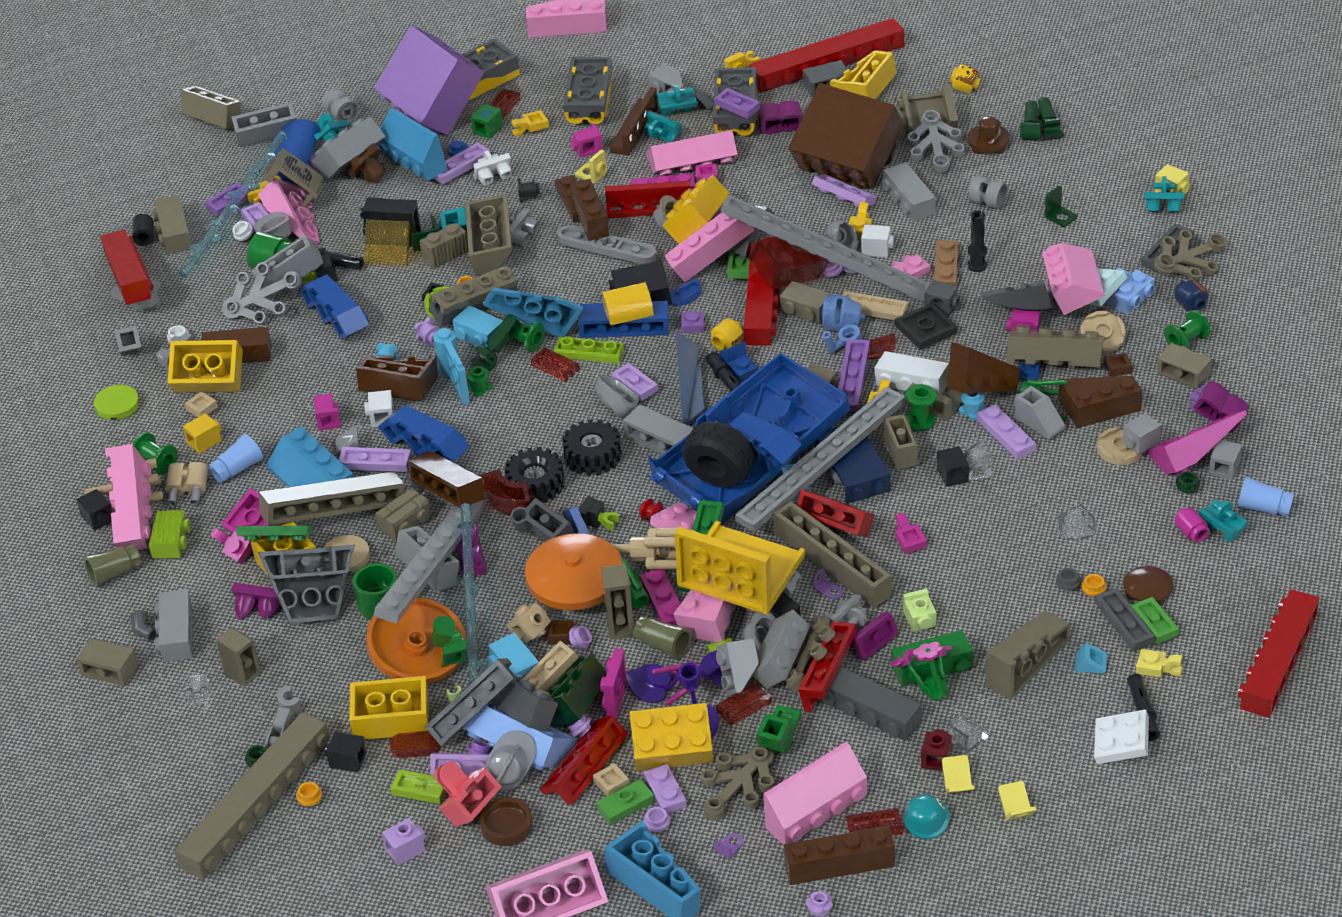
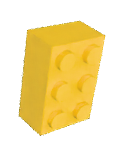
M711 175L708 179L703 177L694 185V189H687L680 196L681 199L673 205L674 208L665 215L667 220L662 226L678 244L706 225L725 201L728 194H730L714 175Z
M237 340L171 341L167 384L173 392H240L243 349Z
M426 676L350 683L349 721L352 735L364 736V740L430 734L425 728L430 722L429 691Z
M707 703L630 711L636 771L650 770L668 764L669 767L713 763Z

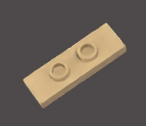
M844 291L842 295L851 297V300L861 303V313L881 319L895 320L905 315L909 308V302L848 291Z

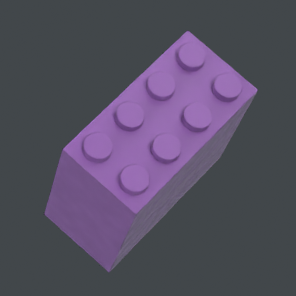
M410 25L375 89L381 93V98L388 102L392 101L391 105L400 111L403 110V114L412 120L415 119L417 123L424 127H429L428 129L437 135L440 132L448 135L483 76L484 71L437 36Z

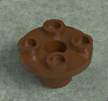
M992 116L981 118L979 125L972 128L968 133V144L972 148V152L976 154L1004 153L1010 141L1009 132L1001 127L999 120Z
M372 143L367 147L366 153L362 157L356 156L350 162L351 167L348 169V174L352 178L363 173L368 183H376L385 175V164L377 160L382 153V149L380 146Z

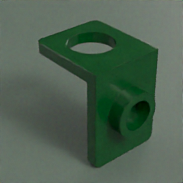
M1057 186L1046 194L1045 218L1061 227H1066L1077 219V214L1061 206L1062 187ZM1064 214L1067 215L1069 218L1066 220H1060L1057 218V216Z
M431 216L433 229L411 234L414 252L421 251L420 240L426 238L430 233L439 231L434 216Z

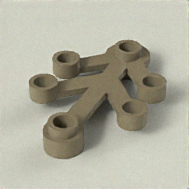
M1183 229L1177 237L1180 242L1178 254L1175 256L1171 255V251L1176 243L1175 239L1171 236H1165L1161 242L1162 254L1155 258L1154 267L1163 274L1176 272L1187 275V279H1195L1199 281L1202 272L1196 267L1203 268L1207 275L1213 276L1216 274L1219 265L1215 261H1206L1196 257L1207 252L1218 253L1222 251L1226 244V239L1219 233H1212L1207 243L1188 250L1192 233L1189 230ZM1183 262V263H1186V264H1189V265H1193V266H1196V267L1189 268V267L1180 265V263Z
M826 615L817 616L810 622L809 632L806 634L787 679H785L786 685L793 692L799 691L798 689L805 677L803 670L810 655L818 661L827 653V649L821 643H817V640L821 639L824 643H827L835 635V631L830 627V619Z
M758 746L751 749L745 755L731 756L727 752L719 753L716 757L717 767L721 770H727L731 766H746L743 769L716 773L713 769H705L701 772V782L704 786L710 787L716 783L730 782L717 797H710L705 802V817L711 821L721 820L725 816V804L741 786H743L744 806L748 809L757 808L759 805V795L754 791L751 775L758 770L760 776L758 780L759 789L762 792H767L774 787V778L769 774L768 769L774 759L773 752Z

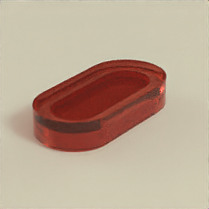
M429 731L399 733L390 740L391 752L398 758L430 756L431 753H438L442 747Z

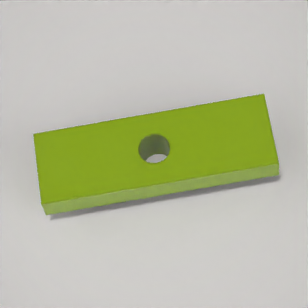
M568 336L559 337L554 349V357L620 364L624 352V343L577 339Z

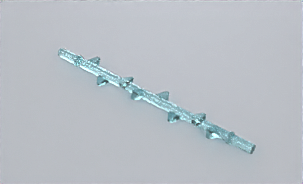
M279 131L273 141L268 144L266 151L256 165L246 169L249 175L239 189L226 193L231 200L220 216L208 223L211 228L202 241L189 245L188 248L193 254L189 255L188 261L180 270L179 275L186 278L195 264L199 263L200 257L211 242L222 240V237L218 234L219 230L232 213L240 210L237 205L248 189L259 188V183L255 179L267 162L275 158L276 155L274 153L278 151L279 145L286 137L284 131Z
M464 503L461 505L460 524L464 575L461 585H465L468 642L465 660L469 662V686L477 679L483 663L478 661L475 605L478 585H474L471 530L473 524L471 523L470 505Z

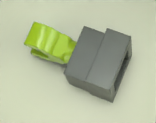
M329 253L321 256L323 264L305 275L307 277L302 279L303 285L312 282L316 277L320 278L324 275H328L334 282L338 281L336 268Z
M587 496L579 507L586 527L589 525L597 528L601 523L606 529L614 530V522L612 521L619 523V514L616 512H604V502L598 501L595 498Z

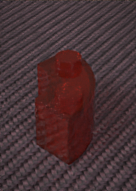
M500 469L478 475L484 481V493L489 503L497 511L510 516L511 512L517 507L527 508L534 500L526 481H509L502 475Z

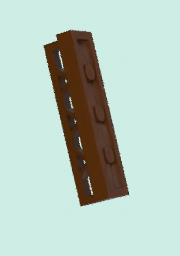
M651 87L644 99L638 98L610 144V153L630 156L644 132L643 129L647 121L646 112L652 111L655 113L658 109L657 88Z

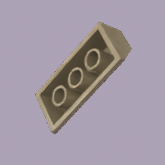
M507 194L465 202L469 258L475 275L485 274L498 269L512 252Z

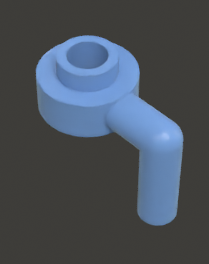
M848 324L839 330V339L835 342L829 331L824 332L822 337L828 351L835 353L843 346L846 347L847 339L861 340L862 334L857 325Z

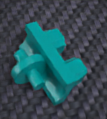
M673 85V91L657 93L659 107L664 116L672 115L674 110L679 109L685 113L692 112L693 107H697L693 87L679 89L678 85Z
M652 111L646 112L647 121L643 131L652 138L658 137L669 143L675 142L677 136L681 134L682 123L672 121L666 118V116L658 115Z
M322 114L318 119V126L322 132L316 133L314 137L316 140L323 139L325 142L331 138L334 140L350 124L347 120L335 122L331 114Z
M1162 176V182H1153V189H1161V192H1144L1148 211H1159V199H1168L1167 211H1179L1181 199H1184L1183 192H1166V189H1175V183H1167V176Z
M1214 499L1209 506L1201 508L1198 513L1206 521L1209 529H1218L1223 532V538L1228 542L1237 539L1240 531L1248 527V521L1232 510L1233 504L1228 500L1221 503Z

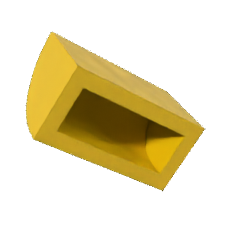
M645 282L602 292L604 310L610 325L654 316L651 297Z

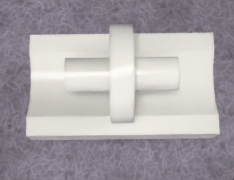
M488 150L483 151V158L478 159V163L473 164V177L475 181L480 180L484 186L491 184L494 180L493 175L497 173L503 180L510 178L511 157L509 153L498 156L497 153L491 155Z

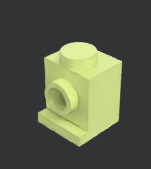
M923 589L903 594V612L912 631L935 627L936 610L928 596V590Z

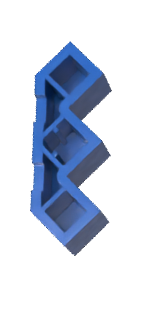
M324 275L299 289L308 308L315 306L324 324L331 321L340 340L369 325L366 312L328 275Z
M407 405L396 410L378 426L391 444L403 439L416 456L426 451H432L454 462L470 448L465 437L457 429Z
M745 412L730 425L734 429L739 430L749 440L753 448L754 458L759 463L763 458H766L779 471L799 452L802 445L800 439L793 432H787L782 427Z

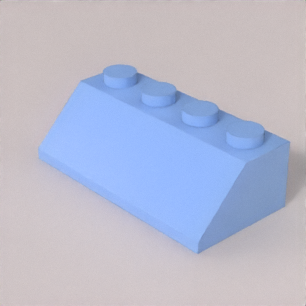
M491 704L486 706L463 728L468 731V736L478 740L483 738L489 741L488 744L493 748L500 737L509 731L519 730L527 733L536 745V756L531 766L539 770H544L545 767H556L577 742V738L552 726L549 727L548 732L528 728Z

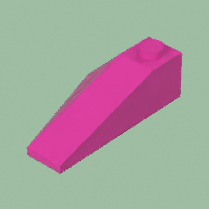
M1246 410L1234 412L1208 423L1207 427L1203 426L1187 432V436L1183 435L1175 439L1172 438L1146 451L1165 474L1175 473L1176 476H1179L1182 472L1189 471L1188 467L1196 464L1247 415Z

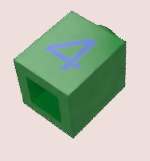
M483 104L471 116L473 134L490 139L503 126L501 109Z

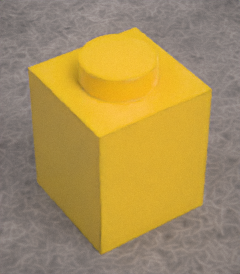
M206 413L183 426L186 443L199 454L222 441L219 422L209 417Z

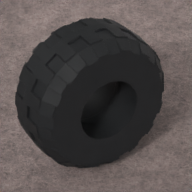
M708 421L696 425L688 435L682 450L685 464L692 473L700 478L701 481L715 487L728 488L741 484L749 474L755 461L753 448L749 440L739 430L718 421Z

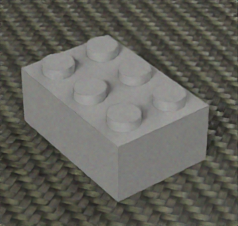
M371 117L364 121L361 118L349 130L346 128L341 131L334 140L331 138L315 152L316 157L311 162L323 176L324 180L328 181L349 167L350 162L356 156L362 157L369 145L375 143L377 146L385 135Z

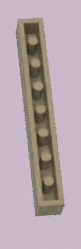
M301 712L174 850L178 867L203 880L210 872L214 871L224 856L233 850L234 845L249 832L252 825L264 816L271 804L280 798L282 792L290 783H293L300 772L311 764L319 751L325 748L326 743L330 740L327 723Z

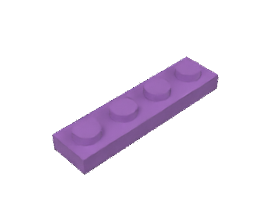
M847 339L838 389L847 394L850 411L858 412L860 408L870 352V340Z

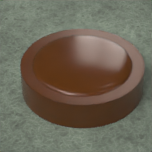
M512 797L499 798L490 802L483 808L479 817L483 837L488 842L498 846H510L523 841L530 834L533 827L529 806L524 801Z

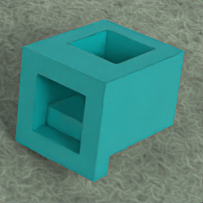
M465 206L440 212L439 230L445 229L449 224L457 223L467 234Z

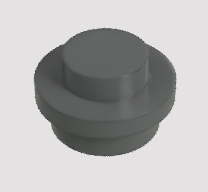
M1064 568L1057 575L1056 584L1063 590H1075L1081 584V577L1075 569Z

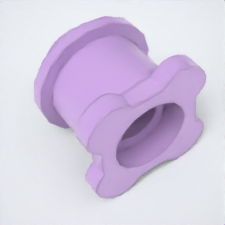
M428 317L423 322L416 323L414 327L417 332L416 339L424 341V344L429 347L434 346L433 335L441 329L433 325L434 319Z

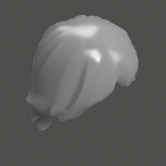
M837 219L826 227L824 237L857 251L858 236L856 229L849 225L847 221Z

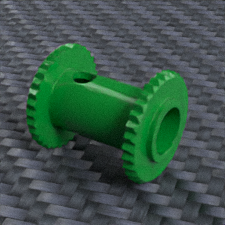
M1192 310L1186 314V322L1179 327L1173 324L1167 325L1164 330L1167 344L1173 343L1178 346H1185L1188 349V342L1196 336L1206 339L1211 331L1207 318L1199 311Z
M539 322L534 323L532 326L521 323V329L510 340L516 339L525 343L526 351L534 352L543 341L544 326Z
M924 384L910 386L905 392V398L911 403V409L904 415H906L912 430L926 431L935 424V417L929 412V407L936 402L938 398L937 392L932 387Z
M150 432L140 434L134 440L133 446L144 460L156 458L157 468H153L155 473H167L169 465L177 461L178 452L176 447L172 444L164 445V447L159 446L155 442L154 435Z

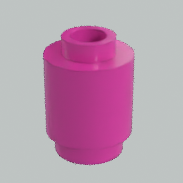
M1183 508L1177 512L1174 523L1190 541L1199 543L1209 535L1208 524L1194 508Z

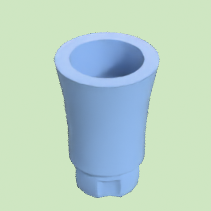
M242 434L208 468L212 476L219 483H223L249 466L263 460V455L255 441L247 434Z
M1246 476L1237 508L1288 516L1294 494L1283 492V489L1261 483Z

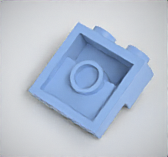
M1118 267L1116 270L1124 271L1127 279L1106 300L1105 304L1128 314L1134 308H1137L1147 297L1153 295L1155 291V278L1139 270H1135L1131 274Z

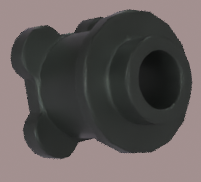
M520 177L517 178L520 203H523V198L534 197V199H537V195L540 194L539 182H535L534 178L531 181H521Z

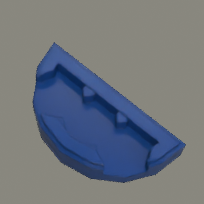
M694 278L670 291L672 304L669 305L684 306L698 299L701 294L699 280Z

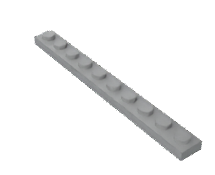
M728 194L721 209V212L728 217L738 219L750 227L765 231L770 236L781 238L791 245L806 249L811 254L824 257L831 263L842 265L852 272H858L867 276L872 281H878L893 290L901 291L913 299H919L924 302V293L930 283Z
M886 387L735 515L736 522L755 532L773 517L775 511L794 499L801 492V489L807 488L883 423L885 418L890 417L905 404V396Z
M485 501L476 502L462 509L457 506L453 507L375 607L374 617L396 624L400 621L468 529L483 512Z

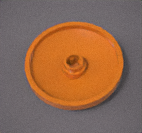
M579 533L561 535L542 543L531 553L525 566L526 584L533 597L546 606L560 610L590 608L605 601L601 567L623 564L622 558L618 550L611 543L600 537Z
M417 597L397 624L373 616L367 629L366 648L372 663L387 677L396 679L426 676L427 684H431L448 677L460 665V663L441 668L443 648L435 647L432 642L434 620L439 616L452 618L455 622L454 631H460L461 636L466 639L464 627L459 618L446 606L430 599Z

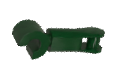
M1047 97L1039 98L1038 114L1043 124V139L1064 137V132L1060 129V118H1056L1050 99Z
M1031 100L1025 103L1024 123L1020 125V138L1022 140L1038 141V138H1040V123H1037L1038 103Z
M513 314L507 315L499 328L485 342L488 346L479 345L474 349L480 355L474 357L471 362L486 368L488 371L493 370L498 361L496 353H499L511 337L521 329L519 320Z

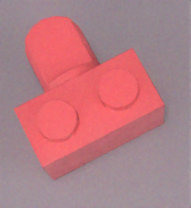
M454 761L437 767L434 775L436 781L450 795L439 809L455 827L471 822L502 787L486 768L472 772L467 776Z

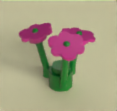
M938 642L925 643L920 645V648L909 649L891 662L890 665L894 667L898 665L900 667L906 666L920 686L922 694L928 693L930 700L943 698L949 693L946 686L948 681L945 676L942 656L947 655L946 651L952 649V646L940 647ZM912 655L920 661H928L932 675L925 679L926 683L923 682L910 663L913 660ZM936 657H937V663H938L939 674L937 673V669H936V666H935V663H934V659H935Z

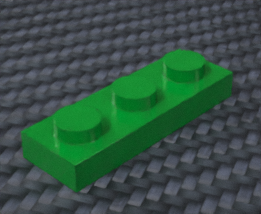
M310 525L236 526V536H244V541L259 540V536H268V540H282V535H291V540H306V535H313V526Z

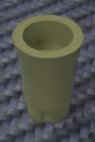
M134 544L98 554L84 556V565L91 583L94 587H98L104 582L140 566L141 560L137 548Z
M642 616L637 620L633 628L634 637L644 644L664 652L675 660L682 659L691 645L692 632L689 627L673 625L655 618L649 619Z

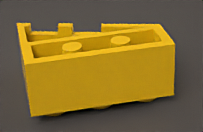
M873 51L857 62L856 68L851 71L849 69L844 71L843 77L838 80L835 78L831 80L830 86L877 99L897 74L893 52Z

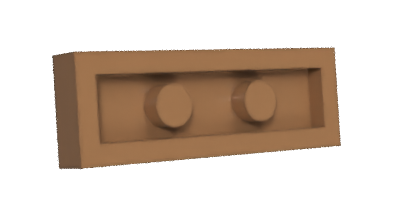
M937 240L934 280L956 286L959 240Z

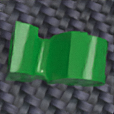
M448 616L437 617L434 620L432 629L433 644L435 647L443 648L441 668L465 662L467 640L461 636L460 631H454L455 622Z

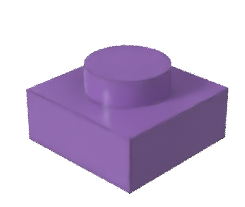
M681 312L682 333L704 332V312Z

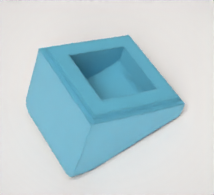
M1085 643L1076 653L1075 671L1102 674L1106 672L1107 652Z

